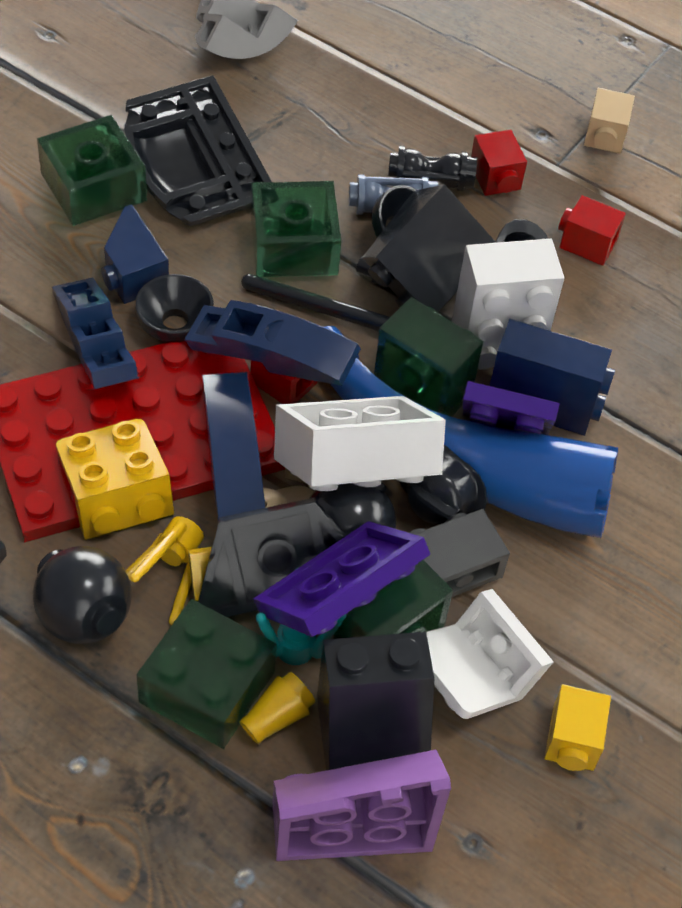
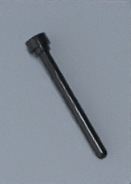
M246 274L241 280V284L246 290L400 337L401 342L407 344L408 349L419 353H426L433 336L435 322L425 318L417 317L415 320L408 318L405 322L253 274Z

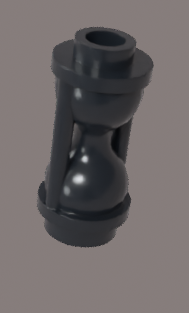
M399 145L398 153L390 152L388 176L416 179L428 177L429 180L439 181L448 188H457V191H464V188H474L477 157L468 156V152L461 151V154L448 153L441 158L424 156L416 149H405V146Z

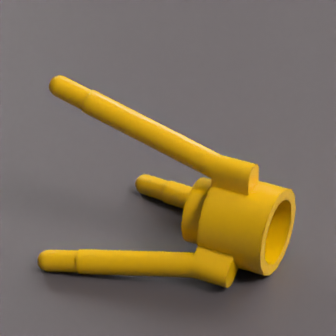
M182 516L174 517L163 533L157 536L152 545L125 570L129 580L135 583L160 558L172 566H179L181 563L187 564L169 617V624L171 626L177 625L192 583L188 550L199 549L198 547L204 539L201 528L192 520Z

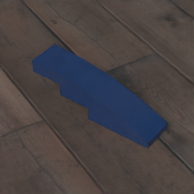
M94 278L53 286V294L64 324L94 389L138 379L136 362L126 349L123 331L113 318L110 301Z
M247 372L202 375L207 434L211 456V474L218 522L220 517L265 508L257 434Z

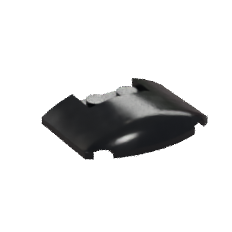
M214 75L127 100L125 112H128L126 124H124V134L127 150L134 169L155 200L186 225L191 227L278 199L279 194Z

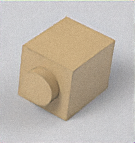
M598 88L584 146L621 154L635 95Z

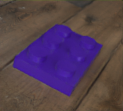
M467 381L463 397V416L470 417L471 422L493 427H496V424L512 427L514 428L513 430L548 435L556 421L560 403Z
M368 521L253 598L259 613H264L268 619L314 637L315 635L330 631L335 627L339 618L355 607L370 603L376 597L377 592L392 581L410 575L415 570V565L427 558L431 553L424 537Z

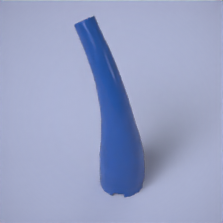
M335 326L324 327L344 336ZM359 354L343 385L331 384L343 400L403 396L360 362ZM426 408L446 420L444 444L480 475L486 487L487 503L523 519L561 531L596 538L602 537L611 496L612 474H615L618 447L539 433L497 428L457 419Z

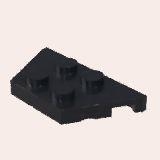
M315 497L220 517L196 607V623L257 611L258 608L253 598L346 535Z

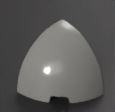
M201 0L196 18L202 22V26L195 34V38L200 47L216 55L233 59L252 58L264 54L279 45L289 35L298 20L276 5L259 4L255 0Z

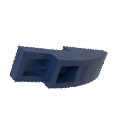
M230 300L226 308L204 305L184 339L192 350L262 362L269 373L341 386L361 350L358 343L320 325L275 309L236 300Z

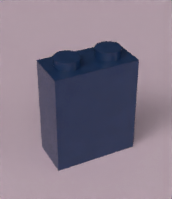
M509 319L497 351L490 386L560 403L553 426L585 436L590 419L599 422L605 404L606 396L599 395L598 393L608 395L615 369L607 367L612 349Z

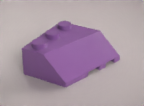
M437 750L317 773L293 774L284 779L275 780L272 804L276 861L432 852L451 790L450 777Z

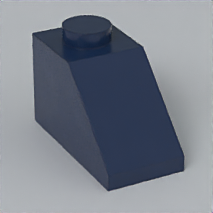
M133 205L125 206L104 247L106 266L101 267L102 277L107 288L110 291L115 290L124 304L136 300L140 289L150 280L159 276L169 275V259Z

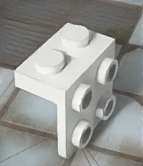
M493 589L480 592L456 624L426 632L434 673V686L442 694L446 704L464 719H469L522 700L553 664V660Z

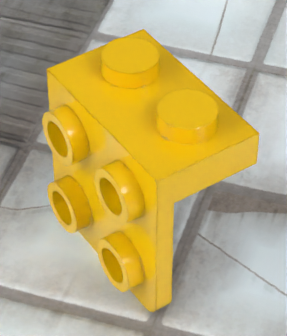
M143 420L122 421L85 433H77L57 441V453L74 493L80 529L85 540L174 515L169 472Z

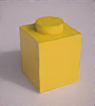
M562 684L553 706L544 759L557 762L559 766L567 770L582 771L587 769L594 771L604 750L611 696Z

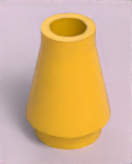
M289 672L283 678L276 676L249 713L239 723L251 739L259 745L267 737L309 715L308 708L316 701L306 685L294 673Z

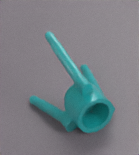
M258 613L256 616L259 627L269 644V655L273 658L279 656L282 661L290 665H302L307 663L312 657L316 659L321 658L323 640L331 639L346 618L345 614L337 620L334 628L320 634L316 639V635L310 637L280 624L276 636L266 615Z

